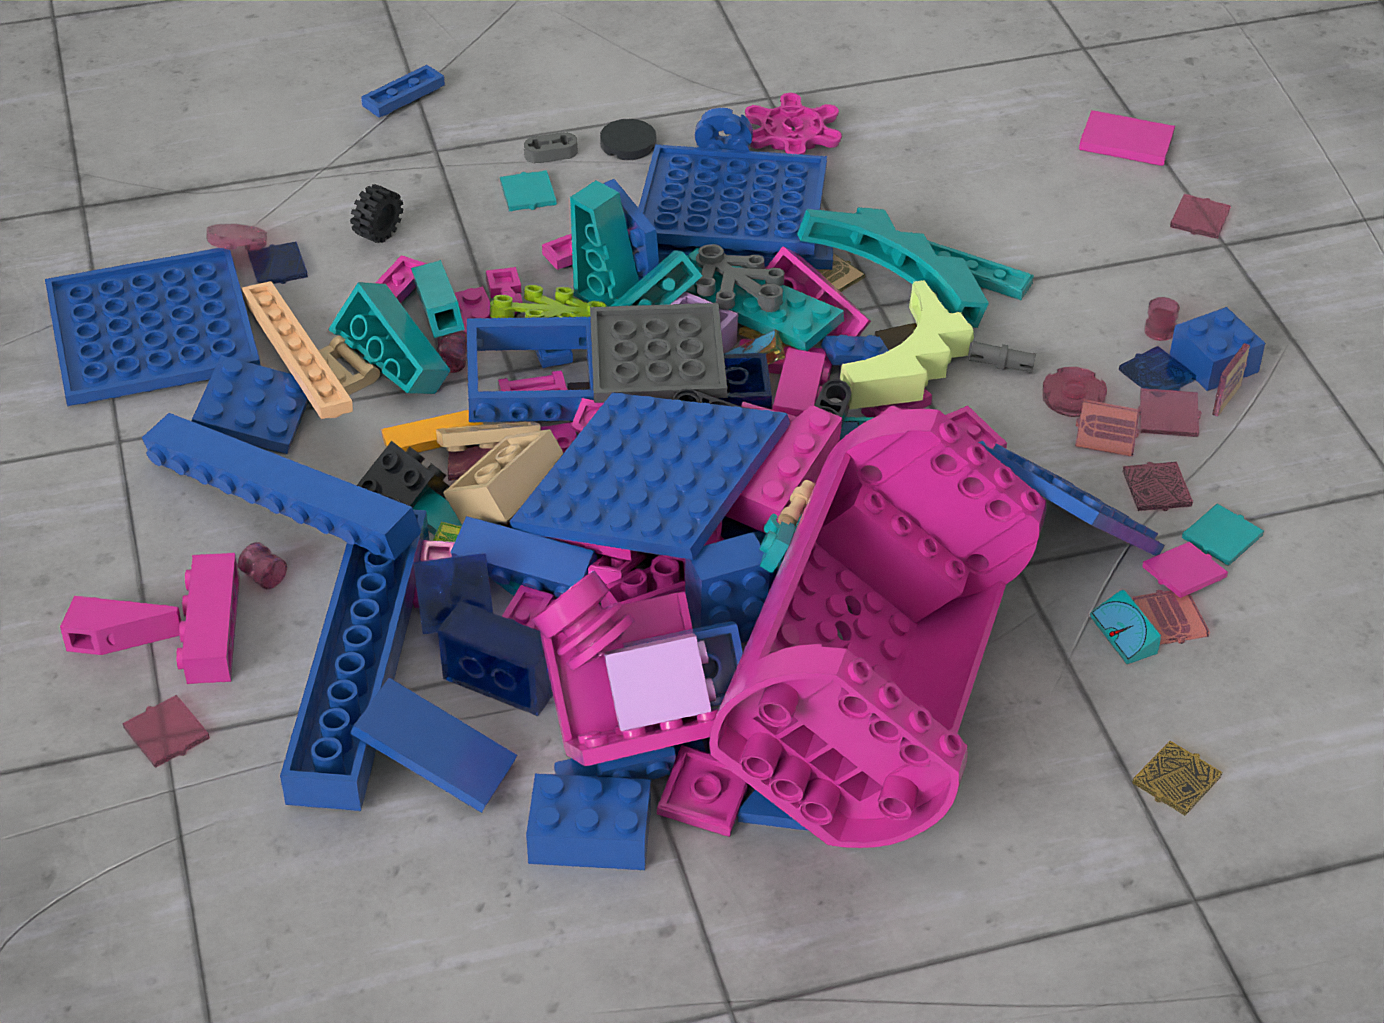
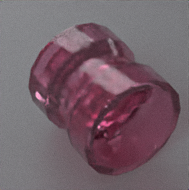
M1167 297L1152 299L1148 305V318L1144 327L1145 334L1158 341L1172 339L1175 325H1177L1175 321L1179 315V304Z
M464 331L439 337L436 351L450 368V373L459 372L466 365L467 334Z
M254 542L248 545L240 554L238 568L246 576L253 577L260 587L267 590L276 587L283 580L287 572V563L280 556L272 554L271 550L263 543Z

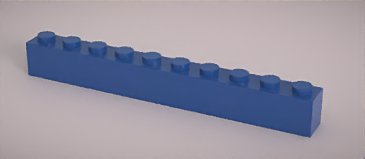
M168 413L142 436V440L147 448L146 454L155 465H162L174 470L179 475H187L197 479L200 483L219 488L226 494H234L250 504L256 503L275 514L280 513L288 516L299 524L305 523L315 527L324 534L329 533L342 538L348 544L364 547L375 555L381 554L395 560L422 533L411 506L174 414Z

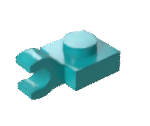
M772 514L765 524L764 531L766 536L759 548L760 551L764 552L760 567L771 573L774 572L790 546L795 530V525L791 522L789 525L783 521L779 524L776 520L778 517L776 514Z

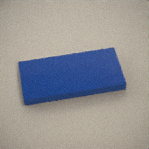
M391 678L387 679L357 720L350 733L481 813L518 756Z

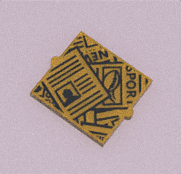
M1169 741L1133 778L1132 783L1154 796L1156 802H1163L1186 816L1221 778L1222 772L1200 759L1199 754H1192L1174 742Z

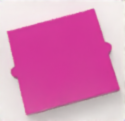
M1191 542L1184 543L1145 560L1142 565L1145 570L1158 579V584H1164L1180 598L1226 578L1228 574L1225 569L1212 560L1211 555H1206Z

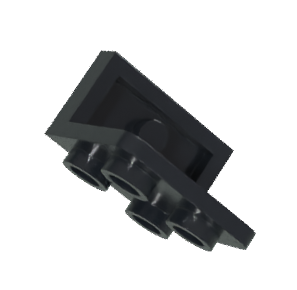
M393 441L389 443L357 484L359 487L401 502L412 508L428 488H431L446 499L443 492L450 487L443 481L447 476L432 463L426 468L422 465L425 460L422 455L410 446L404 451Z

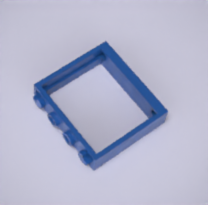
M591 317L467 319L469 422L573 421L582 398L594 400ZM587 349L590 390L478 392L477 351Z

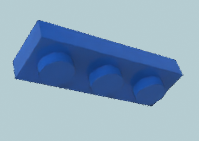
M425 65L361 96L362 106L380 118L444 86L445 77L429 65Z

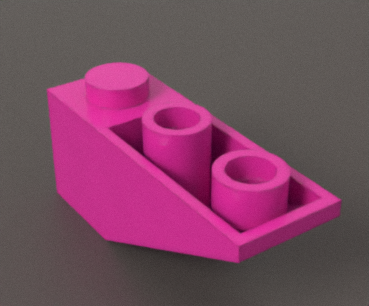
M74 596L60 625L66 651L104 655L180 636L179 625L181 616L179 607Z

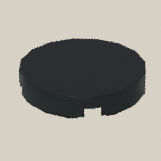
M637 119L612 121L604 126L600 132L601 148L609 156H611V153L617 155V159H640L650 154L652 148L654 149L656 131L650 124Z

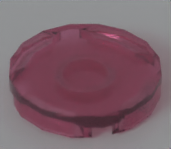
M216 224L207 227L206 239L211 245L219 248L234 250L237 249V246H245V250L252 251L266 246L267 232L257 227L242 224Z
M1059 368L1057 373L1052 375L1049 373L1045 377L1042 386L1043 401L1050 409L1061 415L1081 417L1083 404L1098 407L1104 406L1107 397L1106 383L1102 378L1101 381L1095 377L1096 373L1085 368Z

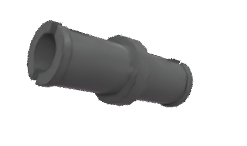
M973 341L969 361L997 365V369L1000 370L1007 367L1032 373L1036 353L1008 349L1009 345L1005 344L999 347Z

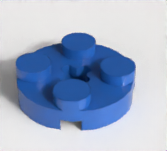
M715 108L708 110L702 115L701 120L697 122L695 141L698 147L749 151L753 136L751 122L742 114L741 117L732 114V109ZM720 131H724L725 134H730V135H729V136H721V135H719V132H720Z

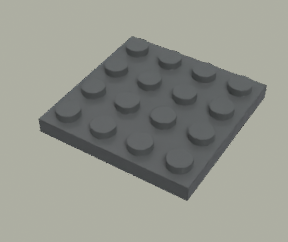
M719 303L590 307L594 403H604L611 393L673 399L676 392L682 389H692L715 398H727Z

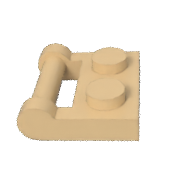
M336 336L328 346L318 351L347 394L351 395L376 382L380 376V370L374 364L367 363L344 343L345 339L342 336ZM343 357L359 373L352 375L336 359Z

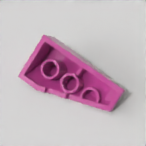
M783 246L766 267V269L780 268L784 271L783 285L844 310V321L826 336H860L871 322L819 271L796 252Z

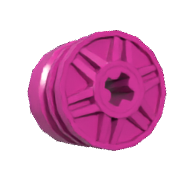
M595 570L574 584L532 619L546 639L562 632L567 636V639L557 650L560 656L575 646L578 652L566 663L571 670H575L583 664L593 662L622 639L627 628L634 622L629 613L613 622L611 617L623 606L620 602L613 603L604 609L601 607L599 602L610 589Z

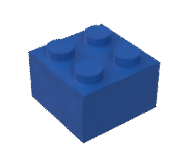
M1228 307L1175 325L1170 355L1206 391L1226 385L1227 376L1248 348L1246 365L1243 362L1228 383L1241 379V369L1244 371L1243 378L1258 373L1265 342Z

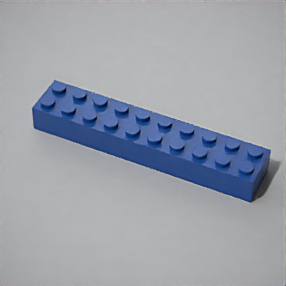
M413 510L422 533L395 560L381 554L375 555L368 549L356 544H346L280 774L285 805L361 811L377 749L350 733L357 720L387 679H395L413 607L423 540L429 541L426 510Z

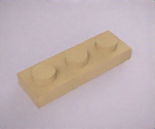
M520 421L436 429L437 443L442 447H447V451L451 452L464 451L467 449L466 445L479 444L480 448H494L506 436L540 431V425L535 421Z

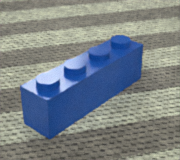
M466 516L450 552L458 568L466 574L477 576L478 573L490 576L491 579L501 584L508 585L511 581L539 591L552 593L557 598L588 575V567L598 560L593 550Z

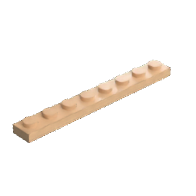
M270 281L242 287V296L245 303L321 419L337 418L342 414L353 412L352 399L273 283Z

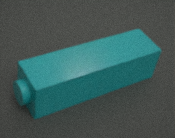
M441 260L411 268L417 292L434 338L465 330L457 298Z

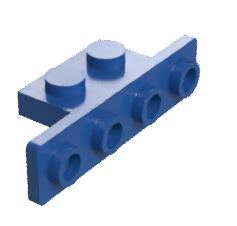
M702 739L589 766H584L571 758L556 762L554 764V771L557 775L657 779L671 773L681 745L702 752H706Z

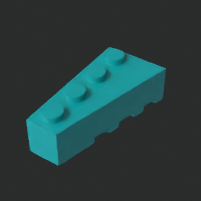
M595 180L570 197L574 296L586 303L600 301L605 303L606 307H610L639 280L620 194Z
M358 282L328 328L334 335L342 336L345 339L344 343L350 348L357 349L364 354V359L370 364H376L380 367L382 373L406 393L435 394L451 371L386 284Z

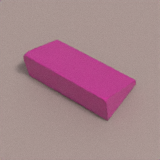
M637 551L632 560L603 555L588 567V574L595 570L603 582L609 584L621 579L647 558V553Z

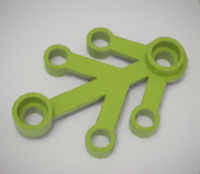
M527 285L524 289V299L537 304L512 302V297L508 295H496L494 300L490 302V317L514 318L515 312H526L525 318L590 317V307H606V304L600 301H590L588 303L574 297V290L569 287L556 288L555 300L543 295V288L541 286Z

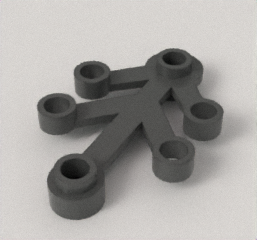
M709 244L699 249V253L696 256V264L703 268L702 277L696 282L699 295L711 296L715 293L716 287L713 277L715 271H718L723 275L721 289L716 293V303H719V309L728 310L735 306V293L733 292L735 283L755 296L763 311L774 312L780 308L783 303V289L780 286L784 284V271L782 269H764V258L760 255H726L723 248L719 245ZM733 266H746V268H735ZM752 279L765 280L766 284L761 286Z

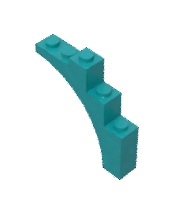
M858 207L856 213L806 210L797 233L800 241L823 244L862 256L893 271L912 285L914 281L925 280L949 313L960 312L972 327L978 328L989 302L963 258L936 256L924 234L897 231L884 209Z

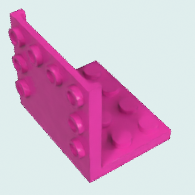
M681 591L622 604L621 609L611 619L613 622H616L629 613L634 622L627 628L622 639L608 651L624 648L623 643L693 629L685 592ZM540 631L565 754L584 766H589L710 737L718 708L711 709L712 712L621 731L618 726L604 654L593 662L583 664L575 670H571L566 663L578 652L575 646L560 656L557 650L567 639V636L562 632L546 639Z

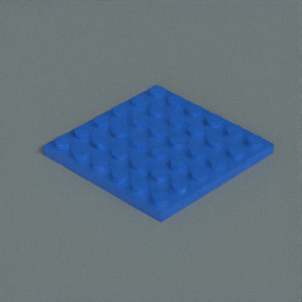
M655 144L638 208L656 228L657 244H669L674 247H702L714 244L737 252L752 250L762 251L767 254L779 252L784 246L800 256L814 255L816 243L800 241L797 233L807 209L821 210L827 156Z
M229 246L45 279L67 406L210 380L221 355L261 366Z
M611 393L510 520L513 529L538 536L694 560L789 427L788 414L769 410L740 408L737 406L731 407L651 396Z

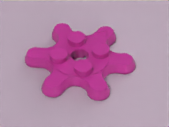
M796 93L783 94L780 97L781 105L773 109L764 108L759 105H751L745 109V116L752 124L761 126L753 130L750 147L755 149L771 145L776 150L785 149V153L805 155L806 150L815 148L816 144L834 148L839 145L842 139L840 131L825 126L836 120L839 109L831 104H825L817 108L805 107L801 104V97Z

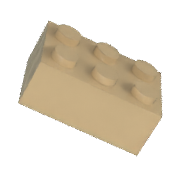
M550 429L506 436L443 493L462 525L466 516L490 523L500 522L502 525L507 524L563 455V451Z

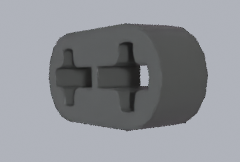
M565 132L528 138L524 142V157L531 163L570 159L578 153L577 137L572 133Z

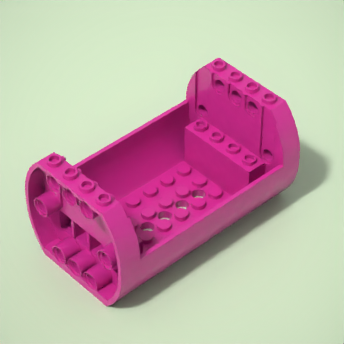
M907 409L890 412L866 421L847 434L831 450L822 467L792 537L790 546L786 551L715 717L710 732L711 756L830 846L847 848L886 846L905 841L935 825L951 808L966 767L968 745L962 741L957 733L1005 587L1025 569L1033 556L1044 524L1047 500L940 410ZM847 604L850 606L853 614L848 611ZM837 629L840 631L843 640L840 639V638L837 636V635H838Z

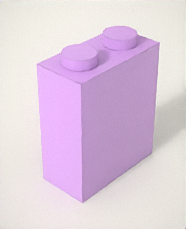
M693 633L610 650L604 653L618 726L621 731L712 712L710 702L716 701L714 685L711 678L705 679L702 664L708 663L707 651L704 641L697 642L696 635Z

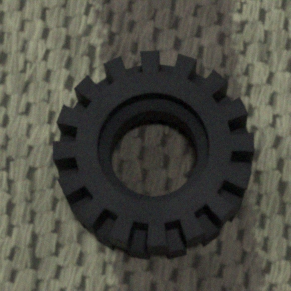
M372 184V187L367 186L365 188L366 192L361 191L359 194L360 200H355L354 204L357 206L356 209L351 211L354 217L350 219V223L353 224L351 228L357 235L375 243H383L386 238L390 239L392 237L391 231L396 232L398 229L396 223H400L402 219L399 218V215L403 214V208H400L403 205V200L400 199L401 196L396 192L380 185Z

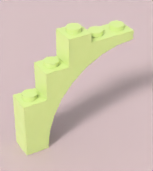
M925 280L914 281L912 285L909 309L917 323L914 332L903 343L886 353L866 360L842 364L840 380L846 382L851 389L849 409L923 400L924 388L928 385V380L946 378L947 367L951 363V358L968 356L970 343L974 339V331L971 324L966 321L960 312L949 313Z

